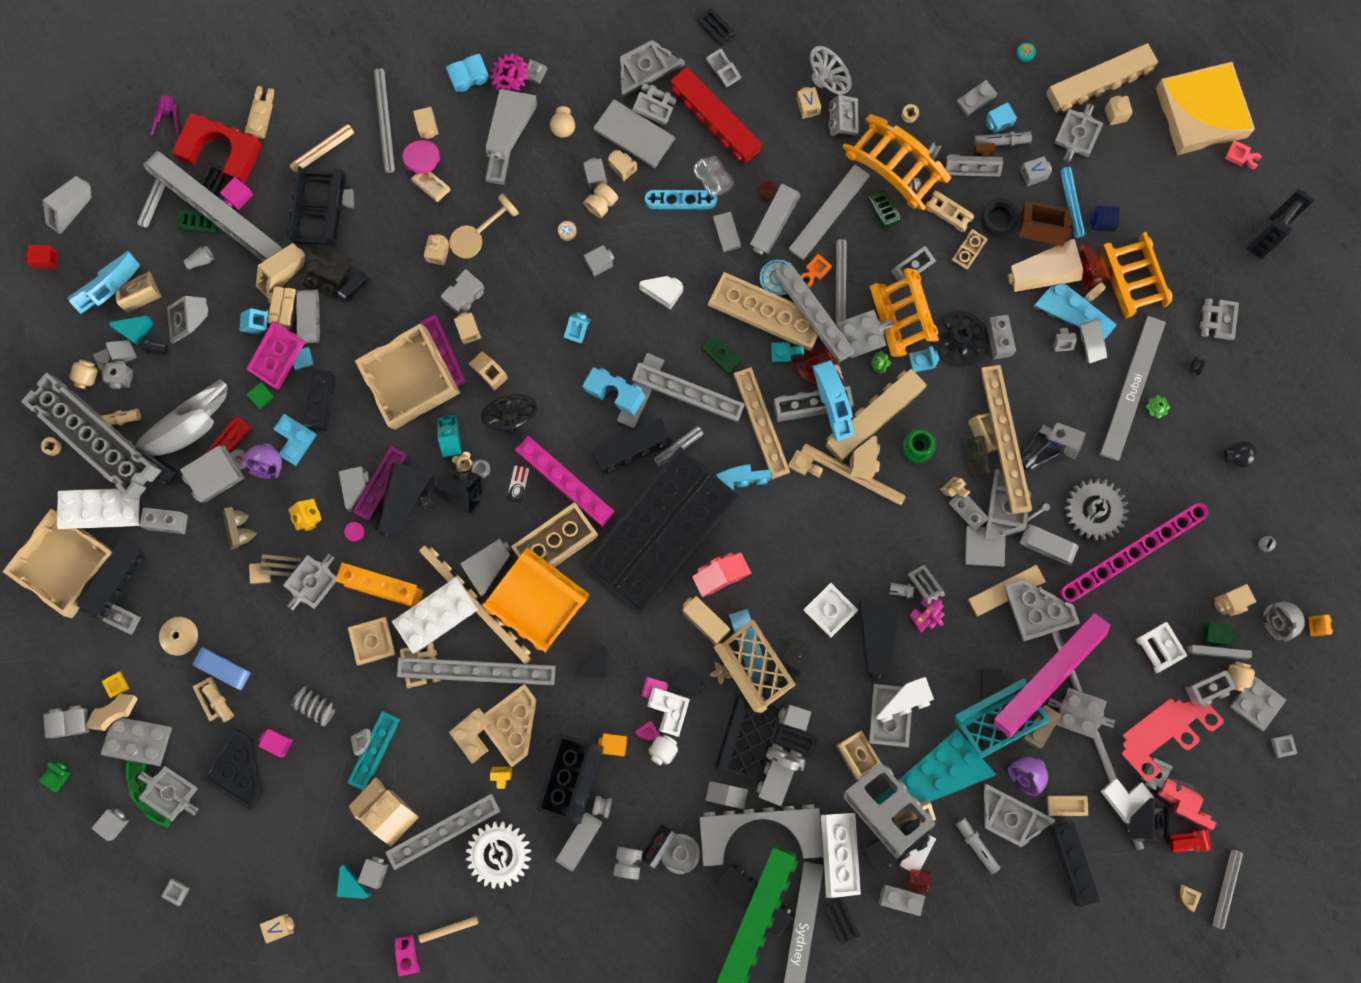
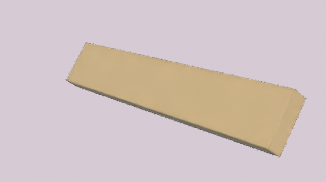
M752 367L735 372L733 374L767 468L771 471V479L789 474L790 470Z

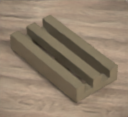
M262 554L260 574L290 577L292 573L264 570V567L296 570L302 558ZM265 559L295 562L297 563V566L267 563L265 562Z

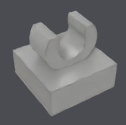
M530 59L526 66L529 72L525 73V76L528 77L527 80L540 85L547 71V66Z
M1060 328V334H1056L1054 341V351L1074 350L1077 340L1076 334L1069 333L1068 328Z

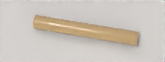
M475 916L418 935L419 941L423 943L477 925L478 919Z

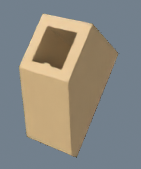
M484 352L479 353L468 364L494 391L508 379L500 366Z
M877 436L871 437L853 452L850 458L851 477L872 479L875 473L879 471L880 462L877 461V455L879 454L880 444H877Z

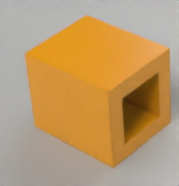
M603 734V738L599 737L598 745L604 747L602 754L625 757L627 736Z

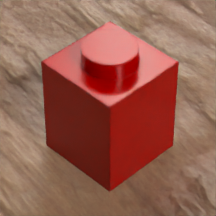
M28 245L25 260L33 269H56L58 251L52 246Z

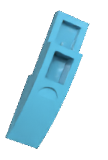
M129 251L125 252L98 271L97 274L99 276L68 297L69 302L80 314L94 304L99 306L132 277L140 264Z
M829 360L812 366L821 401L826 405L834 440L839 441L855 435L851 418H853L851 407L832 361Z
M749 464L728 469L716 476L734 490V485L746 487L748 483L756 482V485L767 484V481L771 480V471L769 469L751 472Z

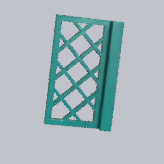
M1024 678L955 715L957 726L959 729H962L980 759L1050 722L1049 717L1040 706L1035 712L1041 715L1042 720L1034 722L1028 719L1022 731H1016L1010 739L1007 738L1003 741L994 739L996 730L1001 731L999 728L996 729L993 727L994 725L984 723L987 715L998 716L1002 707L1008 705L1028 684ZM971 724L980 725L978 735L970 733L966 727ZM982 727L994 729L992 738L981 736ZM979 739L991 742L990 747L982 752L978 747Z

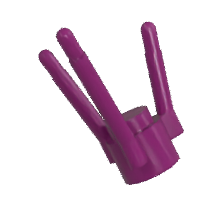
M165 95L158 97L150 136L154 135L161 115H169L172 111L177 138H179L181 133L177 116V105L173 104V98Z

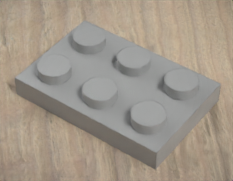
M873 684L869 732L870 744L909 747L912 712L902 716L899 712L892 715L893 719L882 722L881 719H875L902 687Z
M118 718L110 724L101 755L160 767L172 728Z

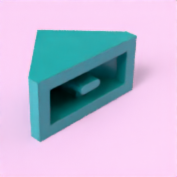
M148 316L109 322L114 330L136 345L140 343L153 326V320Z
M347 864L340 867L337 897L366 899L372 894L365 885L358 883L359 878Z

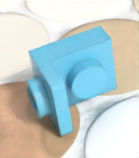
M580 312L572 314L569 317L564 338L582 343L591 319L586 318L587 315Z
M933 346L928 347L927 350L909 353L908 355L911 368L915 373L933 369L936 367L937 362H939L938 352L934 351Z

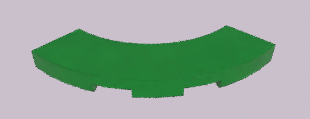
M127 761L126 780L130 791L129 794L134 804L151 821L161 826L169 827L171 822L169 819L139 800L147 784L138 779L143 771L148 774V764Z

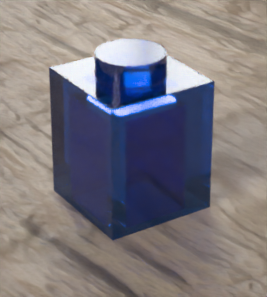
M1097 206L1090 213L1089 222L1092 224V230L1115 231L1119 226V207Z

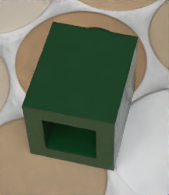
M1213 622L1203 624L1202 643L1228 646L1234 641L1235 631L1233 630V625Z

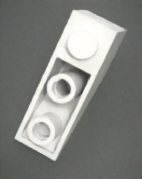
M926 677L905 684L875 719H881L882 722L893 719L892 715L899 712L902 716L912 712L911 708L917 705L919 709L929 706V701L934 700Z

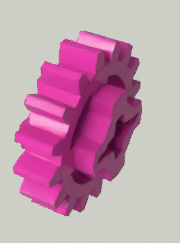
M513 53L511 55L505 54L504 59L498 57L499 62L493 63L496 66L495 69H491L494 75L490 76V79L494 80L492 85L498 91L500 89L513 92L515 90L520 91V85L525 86L523 81L528 79L525 76V73L529 72L525 68L527 63Z

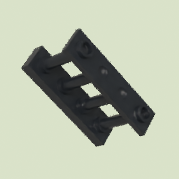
M1298 188L1269 217L1273 222L1246 249L1262 260L1292 231L1289 224L1313 203L1314 199L1307 192L1301 191Z

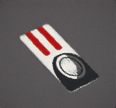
M514 466L507 501L522 503L529 468Z

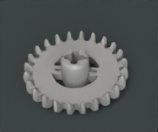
M1097 478L1093 484L1092 480L1088 479L1087 485L1084 481H1081V488L1076 485L1074 486L1075 492H1069L1071 498H1067L1066 502L1070 505L1065 506V509L1070 512L1065 516L1071 518L1068 524H1075L1073 531L1080 530L1079 536L1086 533V539H1089L1092 535L1094 541L1098 540V536H1100L1101 540H1105V534L1112 538V532L1116 534L1120 532L1117 527L1123 528L1125 526L1120 521L1128 519L1123 516V514L1129 512V510L1123 509L1128 502H1121L1125 495H1117L1120 488L1112 490L1114 483L1107 486V480H1104L1100 484L1099 478ZM1092 496L1100 497L1087 506L1088 516L1086 518L1083 513L1084 501ZM1099 505V512L1095 514V506ZM1109 505L1110 513L1108 518L1102 523H1093L1094 519H1098L1107 513Z

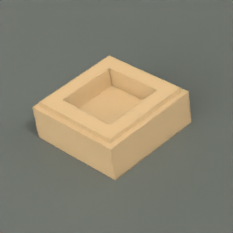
M261 563L249 564L251 584L271 582V575L260 574ZM264 567V570L271 571L270 567Z

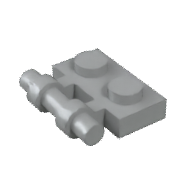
M643 83L641 90L647 92V95L642 92L639 93L632 111L666 126L673 107L667 105V103L674 105L677 98L671 96V93L667 91L663 92L656 89V86ZM652 95L662 99V102L652 98Z
M1205 299V305L1202 306L1203 321L1200 323V329H1202L1201 336L1208 337L1209 330H1214V338L1234 340L1239 303L1219 300L1217 306H1212L1213 299ZM1211 314H1216L1215 322H1210Z

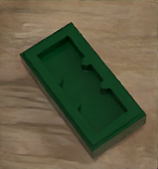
M715 334L701 347L728 374L742 361Z

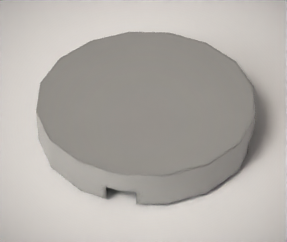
M676 834L662 856V862L669 871L675 874L688 873L697 866L700 860V849L694 838L687 834Z

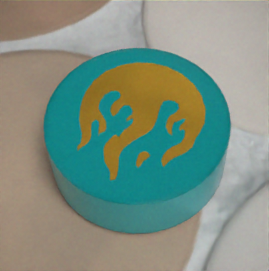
M1022 43L1018 47L1017 58L1022 62L1032 61L1036 54L1034 45Z

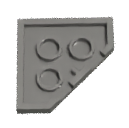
M1023 579L1004 586L1023 642L1080 624L1074 605L1055 597V595L1043 589L1037 588Z

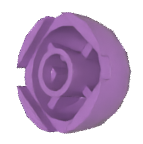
M263 444L255 445L248 449L241 464L244 469L245 467L250 469V474L259 478L270 479L271 476H275V478L279 476L282 468L281 455L272 445Z
M1024 756L1016 759L1008 767V774L1011 780L1015 782L1017 779L1022 785L1019 789L1030 796L1035 797L1040 794L1048 783L1046 765L1040 759Z

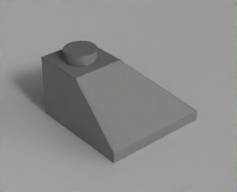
M184 296L167 307L170 343H175L192 333L208 316L206 298Z

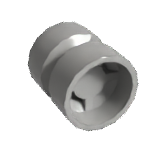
M618 847L616 854L618 863L615 864L613 875L629 879H639L640 867L638 863L642 860L643 851Z

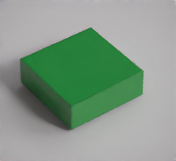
M262 382L247 394L259 409H262L274 398Z

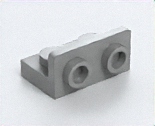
M838 95L830 101L828 107L830 111V135L835 136L838 133L855 136L859 133L858 99Z

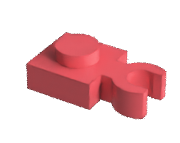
M1234 140L1225 159L1239 166L1247 163L1249 168L1255 169L1258 164L1254 163L1253 159L1259 161L1262 156L1258 153H1249L1250 147Z

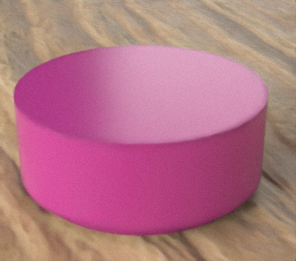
M357 522L349 523L344 531L346 538L352 542L360 541L365 534L364 527Z

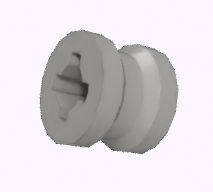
M597 795L592 815L597 816L601 814L608 818L612 799H602L601 796Z

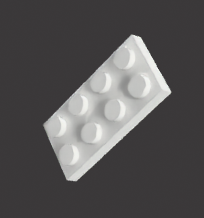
M119 489L58 491V529L140 526V496L136 500L126 496Z
M455 577L397 617L392 623L411 652L415 654L479 609L458 577Z
M855 813L821 815L826 898L860 895Z

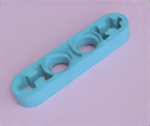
M650 190L645 195V204L650 209H712L717 203L715 192L710 190ZM651 196H655V199H661V196H664V204H661V200H655V203H651V200L648 199H651ZM668 196H675L677 201L674 204H669L666 201ZM687 196H693L695 202L692 204L686 203L685 198ZM698 196H701V204H698ZM707 196H710L712 199L710 203H707L705 200Z

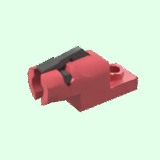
M1167 778L1164 787L1158 788L1157 795L1173 805L1170 812L1205 829H1214L1216 822L1210 820L1211 816L1199 812L1203 798L1195 792L1193 784Z

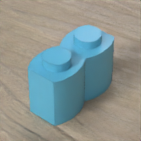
M480 54L470 56L463 61L455 62L446 67L456 92H465L472 85H482L490 79Z

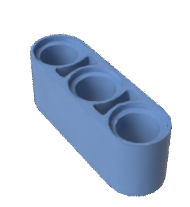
M201 647L192 663L193 666L239 690L243 689L251 674L250 671L204 647Z

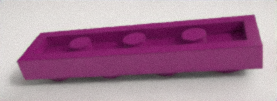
M435 314L419 322V324L428 329L457 387L467 383L438 316Z
M390 446L354 507L353 513L369 522L371 521L382 502L391 464L398 463L404 465L409 457L406 453Z

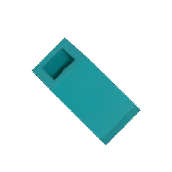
M445 415L437 418L438 441L442 456L462 454L457 416Z

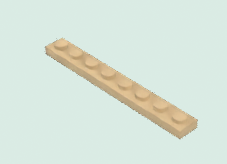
M1001 365L981 368V375L1011 513L1030 512L1032 506Z
M424 545L419 550L448 582L458 577L462 585L465 584L459 575L454 577L451 574L452 568L445 561L441 563L437 559L439 554L432 547L428 549ZM470 588L467 592L479 609L476 612L522 662L527 664L531 660L528 656L531 652L524 645L520 647L515 642L518 638L511 631L507 633L502 628L504 626L502 621L497 616L493 618L483 606L484 602L480 605L476 600L478 596Z

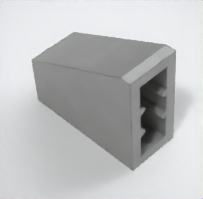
M75 176L43 199L45 222L57 233L61 234L91 199V187L88 182Z
M498 539L461 563V566L482 598L487 596L512 558L510 555L512 549L506 541L503 543Z

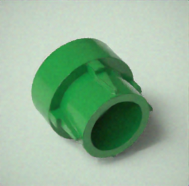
M914 429L907 434L902 442L901 449L904 457L914 464L927 462L935 452V438L927 431ZM914 443H921L923 450H915Z

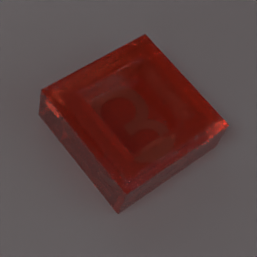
M910 869L908 890L928 893L931 872Z

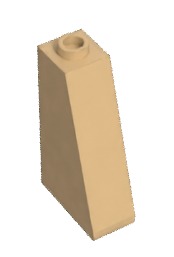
M1075 239L1065 242L1064 246L1057 245L1012 265L1011 273L1008 274L1009 285H1013L1014 292L1082 280L1083 267Z

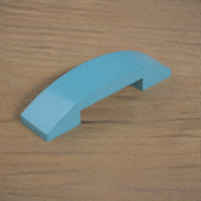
M748 609L729 614L734 633L751 621ZM750 628L747 631L746 639L754 640L755 631L753 628ZM737 640L738 645H739V648H740L741 640ZM745 641L743 653L752 654L754 643ZM758 644L756 655L763 656ZM743 655L745 667L749 668L751 656ZM755 657L753 669L762 670L764 659ZM753 671L752 681L754 683L760 684L762 672ZM766 673L764 681L769 682L770 679L768 674Z

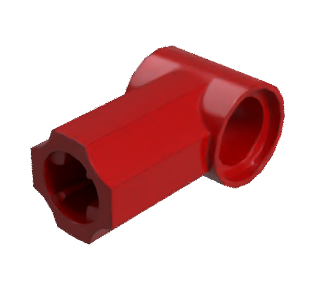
M1208 829L1169 835L1171 853L1212 850Z

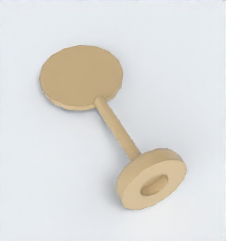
M503 193L498 197L503 207L479 228L475 229L468 225L461 226L451 234L450 248L455 255L464 259L475 256L481 250L482 236L480 232L506 210L512 216L519 214Z

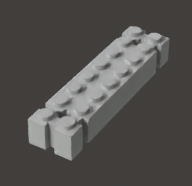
M46 372L37 383L39 388L36 391L31 390L21 402L31 411L37 413V416L110 482L117 484L116 487L122 493L137 500L146 489L144 486L146 481L152 482L162 470L139 453L132 443L79 396L67 389L68 387L61 380Z

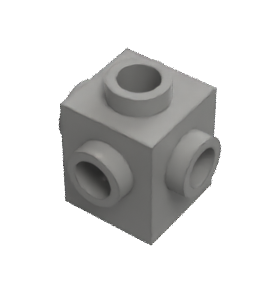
M121 361L106 363V367L102 371V378L110 388H130L133 370Z

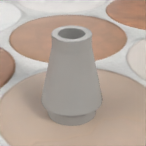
M207 246L199 247L188 258L184 259V264L190 270L194 267L211 263L214 257Z

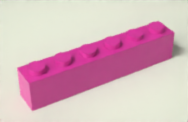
M529 436L515 449L522 459L571 502H575L601 528L615 515L612 508Z

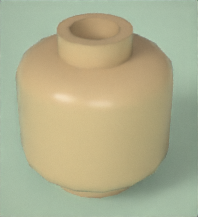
M81 359L79 362L73 363L69 378L75 382L74 386L85 389L86 386L94 385L98 373L94 363Z
M1235 662L1228 667V673L1236 687L1233 690L1243 692L1244 688L1252 687L1255 671L1251 668V665Z

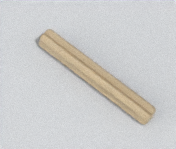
M345 125L289 165L294 173L297 172L298 166H301L302 169L351 136L354 133L350 125Z

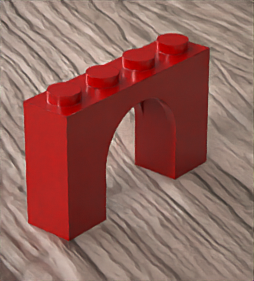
M190 113L172 151L174 156L178 160L195 165L206 143L214 139L228 140L231 142L232 150L222 172L227 179L232 180L236 177L245 184L262 148L258 137L250 133L247 135L243 134L235 127H231V129L225 127L223 123L216 120L214 122L209 121L207 117L201 114L196 116Z

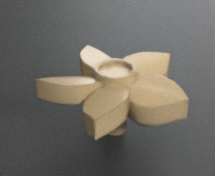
M715 662L716 670L710 676L718 677L720 685L724 682V677L728 679L733 678L725 665L721 666L718 662Z

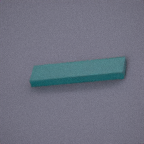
M381 712L371 732L369 745L360 755L347 782L348 784L364 790L370 784L400 722L399 718L387 712Z

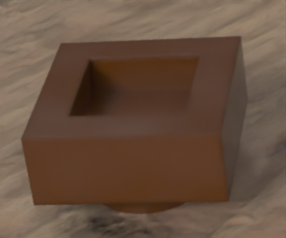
M995 143L976 144L973 156L992 157L995 152Z

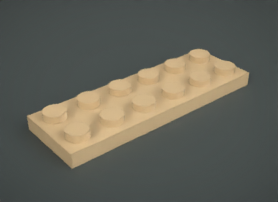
M725 272L708 303V306L793 344L804 346L809 351L812 350L818 337L795 303Z

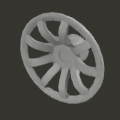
M824 46L813 48L810 52V63L814 71L812 73V80L819 88L826 87L839 95L846 94L851 89V77L843 61L829 48ZM817 51H821V52H822V54H823V60H822L821 55H820ZM829 54L832 56L830 62L827 64ZM814 56L818 58L819 62H814ZM837 61L840 64V67L831 70V68ZM842 71L845 73V76L835 75ZM840 81H844V82L847 84V85H846V88H845L844 84H843L842 82H840ZM836 84L840 86L841 90H836Z

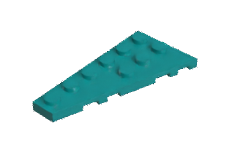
M956 729L897 781H901L906 786V791L911 797L914 796L921 803L929 800V802L993 777L996 774L983 758H979L974 748ZM889 787L874 801L877 804H882L896 792Z

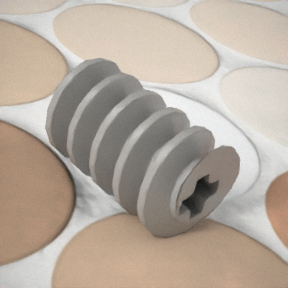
M304 686L293 698L291 706L294 705L295 710H300L301 714L307 713L308 718L314 717L315 722H320L321 726H325L335 713V709H332L333 703L331 702L326 706V698L320 702V695L317 694L313 698V691L311 690L306 694L307 687Z

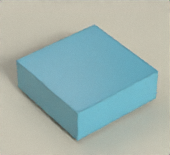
M309 347L301 349L293 364L295 371L314 366Z

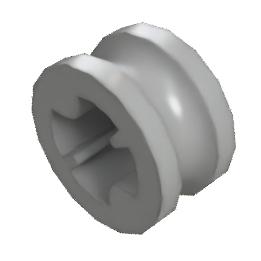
M934 142L929 148V156L933 160H935L942 147L940 145L936 146Z

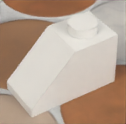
M668 276L659 277L639 283L641 291L670 310L683 292L682 283L674 277L672 279Z

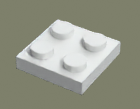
M830 583L803 611L831 638L858 609Z

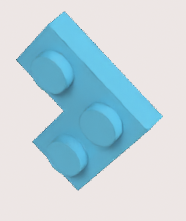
M283 414L273 429L289 439L279 454L283 459L295 466L317 435Z

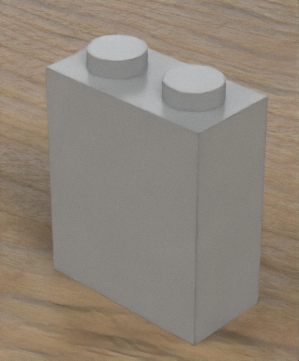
M220 445L180 469L183 474L182 479L187 485H190L193 490L191 492L193 497L199 502H208L245 479L226 446Z

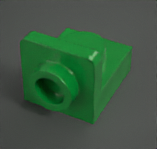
M59 760L57 762L49 761L47 764L49 768L39 782L51 791L58 792L72 772L67 770L68 766Z

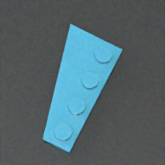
M1065 283L1051 285L1033 307L1047 312L1048 315L1054 318L1058 317L1071 326L1079 327V324L1098 319L1104 340L1117 326V324Z

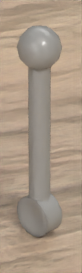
M1048 503L1043 504L1041 509L1028 516L1027 522L1041 512L1048 511L1050 505Z

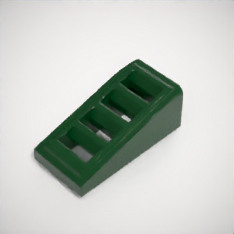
M886 190L868 196L883 230L901 222V217ZM882 196L884 197L883 200L878 202L874 200ZM883 203L887 204L886 206H883L881 208L878 207V205H881ZM886 209H889V210H890V211H888V212H886V213H884V214H882V212H881V211H884V210H886ZM889 215H892V216H893V217H891V218H889V219H885V217H887V216H889Z
M178 211L177 228L181 232L218 234V226L211 222V228H208L209 219L200 212ZM201 219H204L203 227H200Z

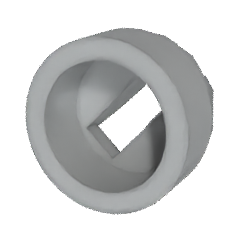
M1264 536L1259 540L1258 546L1260 550L1269 552L1275 548L1276 541L1271 536Z

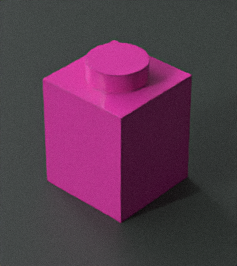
M236 177L220 192L224 198L222 201L231 208L235 207L238 211L253 196L250 189Z
M267 729L259 738V747L278 757H284L293 739L274 729Z

